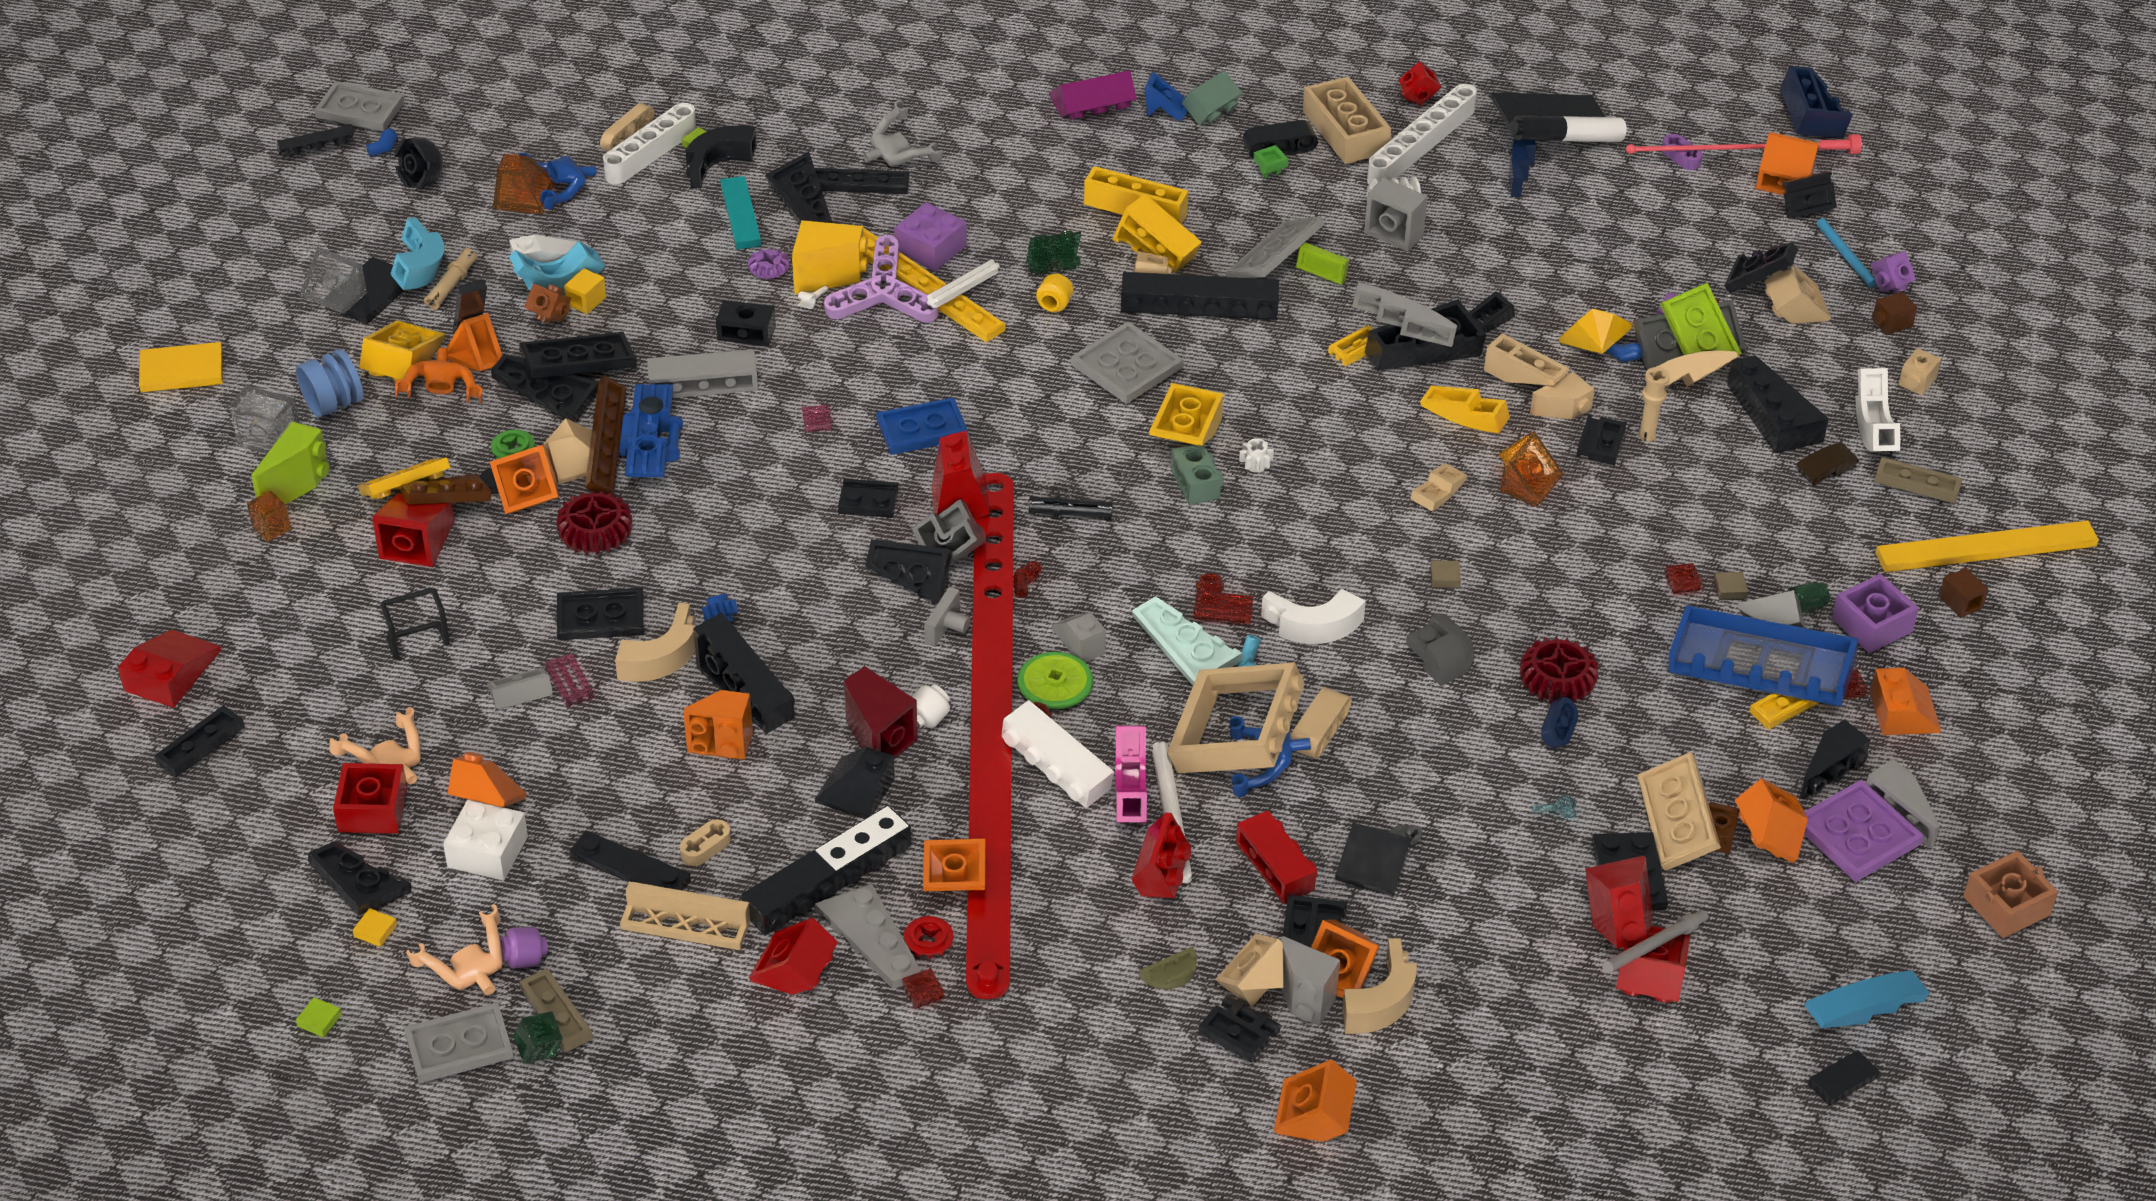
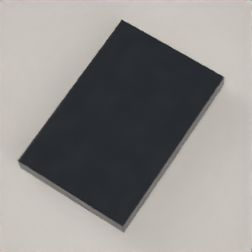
M371 257L324 300V304L328 309L368 324L404 290L391 276L393 265Z
M643 587L557 593V640L644 635Z

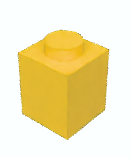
M584 268L564 285L565 295L571 297L569 307L585 314L590 313L606 298L604 277Z

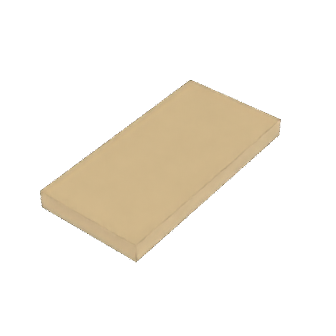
M1692 752L1637 775L1659 860L1665 871L1721 848L1697 761Z

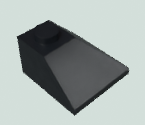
M865 747L841 757L817 794L815 803L863 819L871 816L895 780L894 755Z

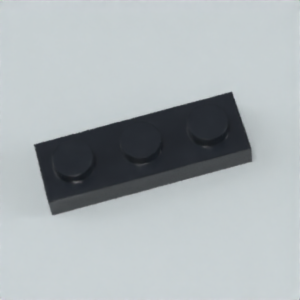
M352 124L279 140L276 146L279 154L285 153V156L299 154L300 149L310 147V151L325 148L324 144L334 142L335 145L350 142L349 138L353 137L354 131Z
M223 705L155 754L156 763L173 776L178 777L245 727L244 721Z

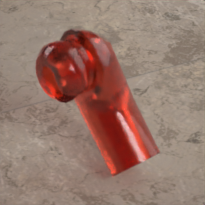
M1030 561L1015 571L1013 578L1014 595L1016 597L1025 598L1028 596V585L1035 581L1042 571V567L1037 561Z

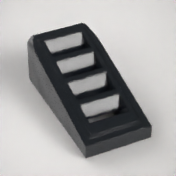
M1497 291L1469 311L1485 333L1504 324L1515 316L1514 305ZM1478 318H1482L1485 322L1482 323Z

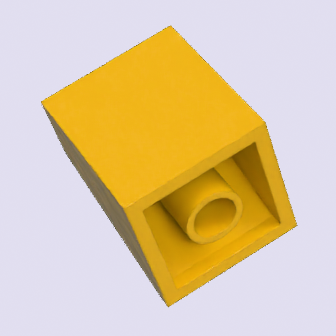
M801 220L792 252L794 294H799L800 291H817L823 286H827L829 289L860 283L863 272L867 273L868 257H864V253L867 251L868 238L863 237V226Z

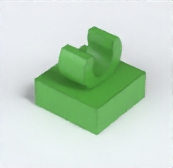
M1276 145L1254 152V161L1260 167V173L1265 178H1268L1271 172H1275L1278 175L1281 169L1288 167V158Z

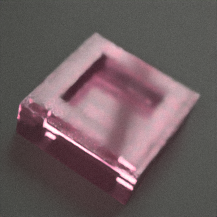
M829 405L802 407L805 432L832 430Z

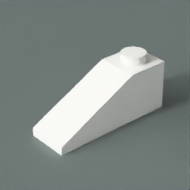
M540 235L522 236L509 240L511 254L514 250H517L535 261L544 263L560 259L577 243L575 241Z

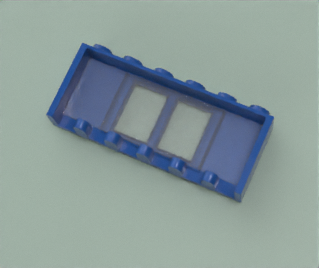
M1686 605L1669 651V672L1841 707L1856 663L1858 639Z

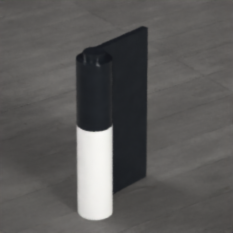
M1492 92L1490 95L1516 140L1622 142L1626 135V123L1623 118L1605 117L1593 95Z

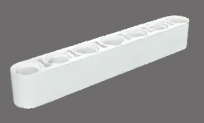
M1459 84L1372 155L1368 166V184L1371 179H1377L1379 182L1383 177L1389 180L1397 178L1468 119L1475 111L1477 89L1470 84Z

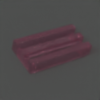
M572 653L545 662V669L566 707L572 706L573 701H576L577 704L582 703L584 697H587L588 700L594 698L593 690ZM568 662L582 690L578 691L564 663ZM557 666V668L559 669L562 677L564 678L567 686L571 691V694H569L566 690L562 680L560 679L554 667Z

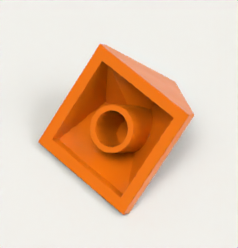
M985 839L924 840L923 891L985 890Z

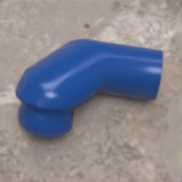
M387 128L382 132L377 142L366 144L369 157L391 151L397 141L396 131Z
M1615 343L1606 350V352L1621 362L1642 358L1641 348L1638 343L1624 345Z

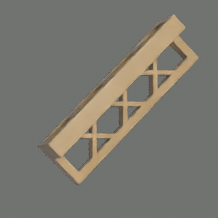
M629 881L626 888L627 906L620 922V929L741 950L750 924L749 902ZM633 912L645 913L649 917L641 922L631 920ZM667 918H673L679 923L672 927L662 926L660 922ZM697 923L706 924L708 929L702 932H695L690 927ZM728 928L738 930L735 939L723 937L720 932Z

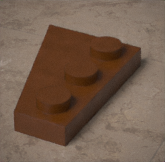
M474 473L430 481H413L411 484L402 485L401 496L408 504L491 501V490L479 475Z

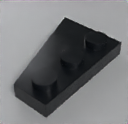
M1793 242L1771 247L1764 254L1757 250L1753 251L1751 257H1746L1745 254L1738 255L1724 285L1730 293L1738 289L1744 290L1758 280L1768 279L1777 271H1786L1794 264L1798 248Z
M871 539L865 567L938 604L944 594L952 551L947 548Z

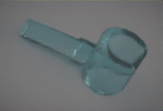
M1569 795L1559 797L1552 804L1532 806L1533 813L1560 811L1566 819L1572 818L1577 814L1574 809L1577 805Z

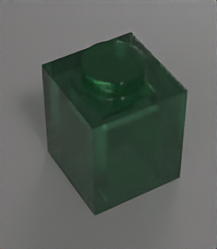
M552 1011L523 1017L513 1035L523 1064L553 1057L563 1040Z

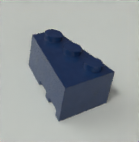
M1789 66L1780 91L1796 134L1844 138L1853 116L1849 110L1844 111L1840 107L1839 98L1837 96L1832 97L1828 93L1827 84L1813 68Z

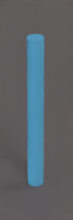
M1819 219L1816 224L1865 284L1869 288L1875 287L1877 283L1873 275L1826 219Z

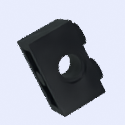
M723 300L716 319L717 341L769 347L776 327L775 306Z

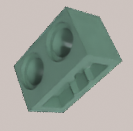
M1195 444L1172 449L1171 471L1188 505L1220 499V490L1224 486L1222 472L1220 470L1217 471L1212 453H1208L1204 445Z

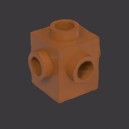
M533 283L524 308L537 313L536 319L549 324H551L552 320L562 322L569 311L571 297L563 295L564 289L549 284L548 287Z

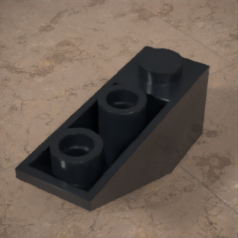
M1845 719L1826 730L1804 777L1800 798L1805 799L1812 793H1819L1831 781L1839 780L1850 769L1863 765L1868 758L1867 752L1871 740Z

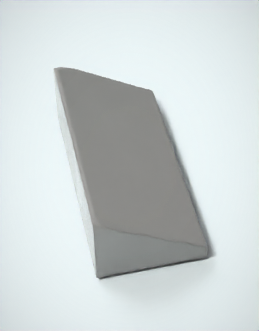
M544 668L534 669L487 683L497 709L529 702L553 694L549 674Z

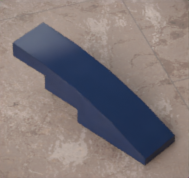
M1514 138L1509 173L1511 197H1521L1523 181L1528 180L1529 165H1534L1535 141L1516 140Z

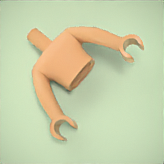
M411 707L406 708V715L396 712V725L401 729H405L408 749L399 746L394 740H387L376 745L369 752L365 748L348 741L347 734L343 733L340 734V741L330 738L329 751L333 755L339 756L349 752L362 763L403 764L406 782L411 785L416 782L418 777L410 768L419 764L421 759L419 734L414 724V709Z
M495 904L491 905L493 912L489 915L483 914L482 911L479 912L482 923L486 927L490 953H485L478 944L469 945L451 957L450 962L454 968L453 971L444 962L427 953L424 944L420 943V952L412 954L409 950L406 951L411 965L414 967L428 966L457 990L465 989L477 983L485 995L494 993L496 987L488 976L501 969L503 964L502 948L497 928L501 918Z

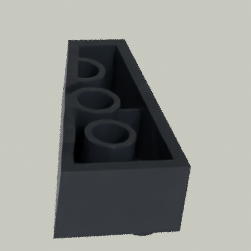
M1457 299L1431 309L1457 325L1452 347L1400 335L1402 327L1387 324L1369 331L1365 354L1378 370L1478 357L1482 354L1486 333L1460 300Z
M1756 355L1731 361L1727 385L1775 454L1824 442L1829 418Z
M722 612L693 628L697 669L719 690L749 693L752 721L765 734L795 718V699L792 693L781 684Z

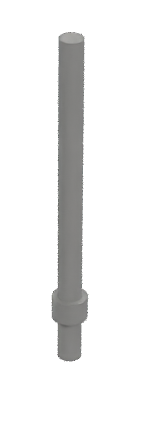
M1699 910L1694 914L1687 913L1681 916L1670 927L1605 961L1602 965L1603 970L1606 973H1612L1679 935L1690 934L1698 928L1699 924L1707 921V912Z

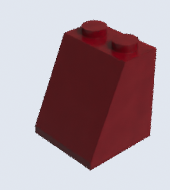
M866 666L848 676L846 681H844L846 723L860 748L870 747L894 755V759H896L918 740L917 700Z

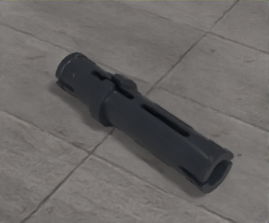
M1030 495L1028 512L1053 514V517L1069 515L1112 519L1113 501L1060 498V495H1055V498Z

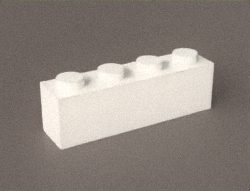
M1028 700L1004 718L1001 737L1006 744L1018 750L1031 765H1035L1044 772L1051 782L1057 783L1067 792L1072 800L1078 801L1087 808L1111 789L1114 771L1031 701Z

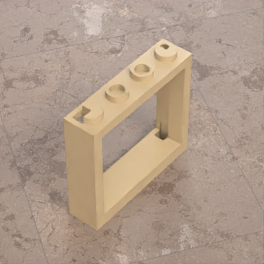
M1295 662L1199 670L1167 751L1177 773L1275 767L1279 753L1282 752L1285 736L1290 730L1293 714L1297 711L1301 692L1304 691V676L1300 674ZM1276 690L1258 740L1199 744L1218 694Z

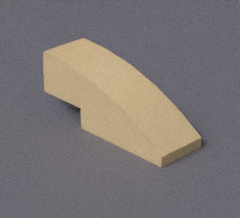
M1703 351L1669 360L1657 367L1667 370L1670 374L1669 383L1665 387L1681 378L1688 387L1729 364L1739 356L1737 352Z

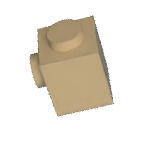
M1917 348L1904 363L1898 385L1923 395L1937 379L1941 358Z

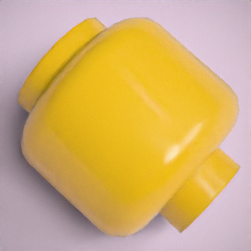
M1050 274L1041 282L1036 292V299L1043 309L1049 312H1060L1067 307L1073 296V285L1067 277L1061 274Z

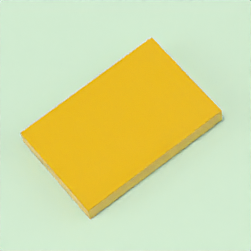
M221 342L140 350L139 387L141 392L223 384V348Z

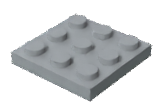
M1127 321L1071 356V365L1127 404L1182 369L1184 359Z

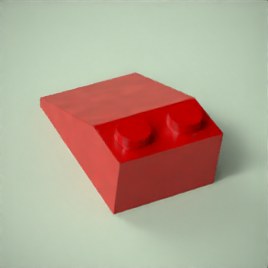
M171 629L134 647L118 666L123 690L175 708L222 650L221 646Z
M1651 925L1648 938L1666 928ZM1691 933L1687 935L1681 934L1621 967L1616 989L1622 990L1625 994L1631 996H1639L1640 994L1652 996L1655 1000L1664 1003L1671 1001L1679 1002ZM1635 945L1626 946V947H1624V950H1623V951H1625V950H1627V949H1629V948H1631V947H1633V946H1635Z

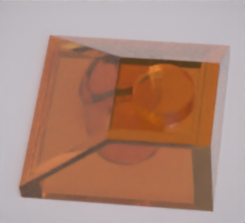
M504 154L497 168L493 208L543 214L545 207L544 203L540 201L541 193L543 190L553 191L556 183H553L548 172L529 156Z

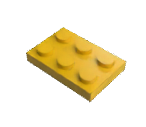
M433 458L357 486L361 496L379 499L393 494L391 489H402V485L411 484V482L422 478L423 481L427 479L430 481L444 476L443 471L451 467L447 458Z

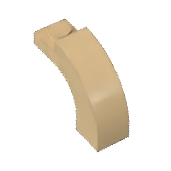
M678 603L673 624L663 636L649 641L621 639L615 659L617 680L640 682L659 679L679 670L690 660L695 652L693 628L696 627L695 616H691L690 604Z
M1401 938L1388 939L1386 953L1388 977L1384 982L1372 988L1344 989L1342 1013L1345 1034L1368 1033L1383 1029L1401 1018L1409 1008L1414 995L1417 963H1409L1408 951H1402Z

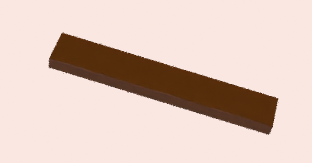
M603 376L598 382L585 488L588 490H593L594 493H600L604 490L606 495L614 492L626 387L607 376Z

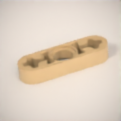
M638 103L603 133L600 141L601 148L610 151L652 122L655 114L654 109L643 103Z

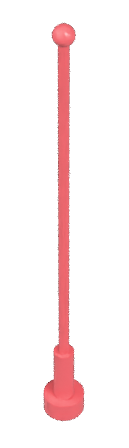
M1849 134L1846 140H1820L1818 148L1819 150L1846 149L1848 154H1860L1862 139L1860 134ZM1629 144L1626 147V152L1633 154L1638 151L1765 149L1766 144L1637 147Z

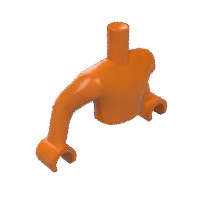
M446 348L437 349L436 360L420 361L411 365L404 378L395 382L396 398H398V393L402 391L407 393V398L411 397V384L416 376H423L426 390L435 394L451 393L455 381L463 379L467 388V403H469L470 397H477L479 404L482 403L483 390L481 386L475 384L473 374L469 368L460 363L447 361L448 350Z

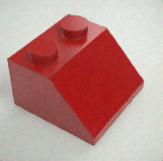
M813 917L777 931L770 939L749 979L754 983L791 995L805 990L811 991L820 982L821 978L819 975L823 968L832 960V952L838 941Z

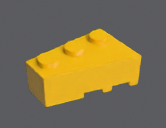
M1145 193L1125 209L1112 238L1117 243L1123 241L1131 245V250L1136 253L1141 250L1144 253L1168 257V267H1172V271L1175 273L1195 258L1202 243L1193 233L1189 232Z

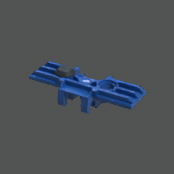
M635 384L633 408L631 412L623 415L619 454L621 456H626L627 454L625 477H664L666 462L676 461L680 458L678 443L679 433L683 428V420L678 416H671L673 385ZM669 432L668 443L667 438H657V436H660V433Z

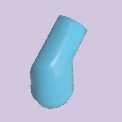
M1247 635L1241 651L1243 660L1238 663L1237 667L1257 665L1253 662L1261 641L1259 637Z

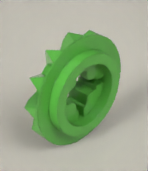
M507 430L498 434L492 440L491 451L496 459H500L534 448L535 440L526 431ZM516 444H518V447H515L513 450H509L512 449Z

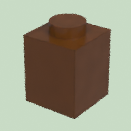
M1904 292L1876 299L1872 320L1885 335L1912 328L1917 306Z
M1964 568L1957 572H1951L1944 577L1939 597L1962 618L1983 609L1988 588L1968 568Z

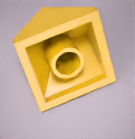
M1591 309L1559 338V343L1603 354L1633 327L1632 323L1615 314Z

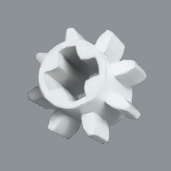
M1251 439L1248 443H1243V448L1239 454V462H1245V469L1251 472H1261L1265 468H1270L1274 449H1268V442L1262 439Z

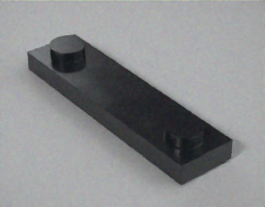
M587 830L570 849V858L627 882L683 891L691 881L690 873Z

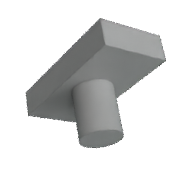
M949 587L924 623L925 644L936 647L948 628L962 633L967 632L971 619L958 613L960 611V590Z

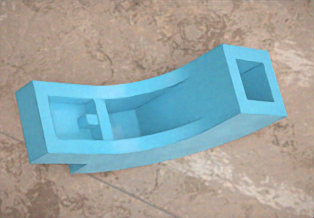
M416 217L407 218L401 239L411 252L397 253L391 271V276L403 290L416 289L431 283L437 276L444 253V242L438 232L429 233Z
M578 241L566 255L552 262L535 261L517 250H514L509 256L514 265L513 271L523 279L529 290H531L533 283L544 287L552 284L564 289L563 293H565L564 285L583 268L599 274L605 267L598 252L581 241Z

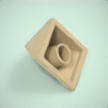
M565 419L543 444L549 450L559 484L586 477L592 430L569 419Z
M1255 933L1215 980L1237 998L1248 1002V1006L1252 1008L1268 989L1283 988V943L1277 938Z

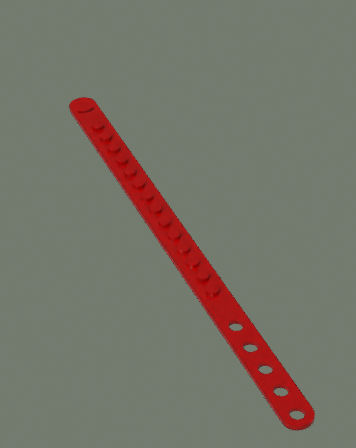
M987 473L985 474L987 486L998 484L1003 487L996 492L987 489L989 510L1001 511L1002 515L996 518L986 515L975 518V521L983 528L986 539L990 536H998L1002 541L997 544H990L985 541V543L974 550L969 839H985L986 849L985 890H968L966 987L977 998L996 999L1003 996L1010 986L1012 747L1006 744L1001 734L1004 718L1012 713L1014 483L1005 474ZM993 562L1002 566L996 571H990L985 568L987 564ZM988 590H998L1002 593L997 598H989L985 595Z

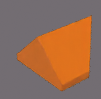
M488 313L463 320L446 348L448 350L447 360L460 363L478 372L493 368L502 357V352Z

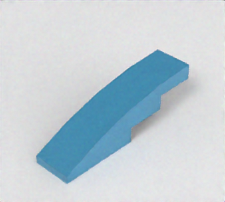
M1913 970L1885 974L1834 989L1808 1000L1804 1006L1821 1028L1867 1024L1873 1015L1896 1013L1901 1004L1924 1002L1930 992Z

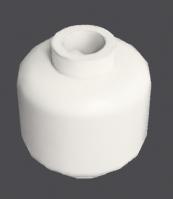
M923 685L912 696L917 700L918 728H921L923 725L928 728H934L950 711L948 703L950 698L937 685Z

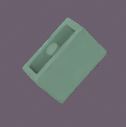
M1224 70L1190 91L1181 104L1198 125L1201 126L1207 121L1212 123L1217 120L1224 110L1227 113L1233 110L1238 105L1237 100L1243 92Z

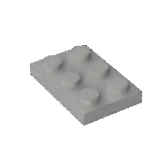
M335 81L315 108V117L384 131L404 104V96L399 93Z
M498 1002L404 1027L419 1084L514 1058Z

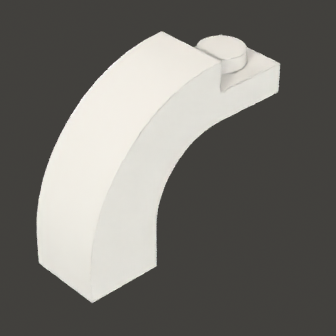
M1888 368L1858 369V396H1855L1856 415L1864 446L1869 451H1900V423L1893 422L1888 406Z
M1341 589L1329 602L1320 606L1305 607L1294 604L1268 591L1262 598L1261 617L1279 626V636L1284 639L1305 644H1322L1336 641L1352 633L1364 621L1366 601Z

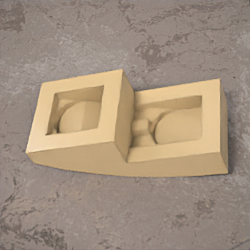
M1444 463L1430 472L1427 482L1412 491L1410 499L1433 512L1456 493L1467 480L1468 475Z

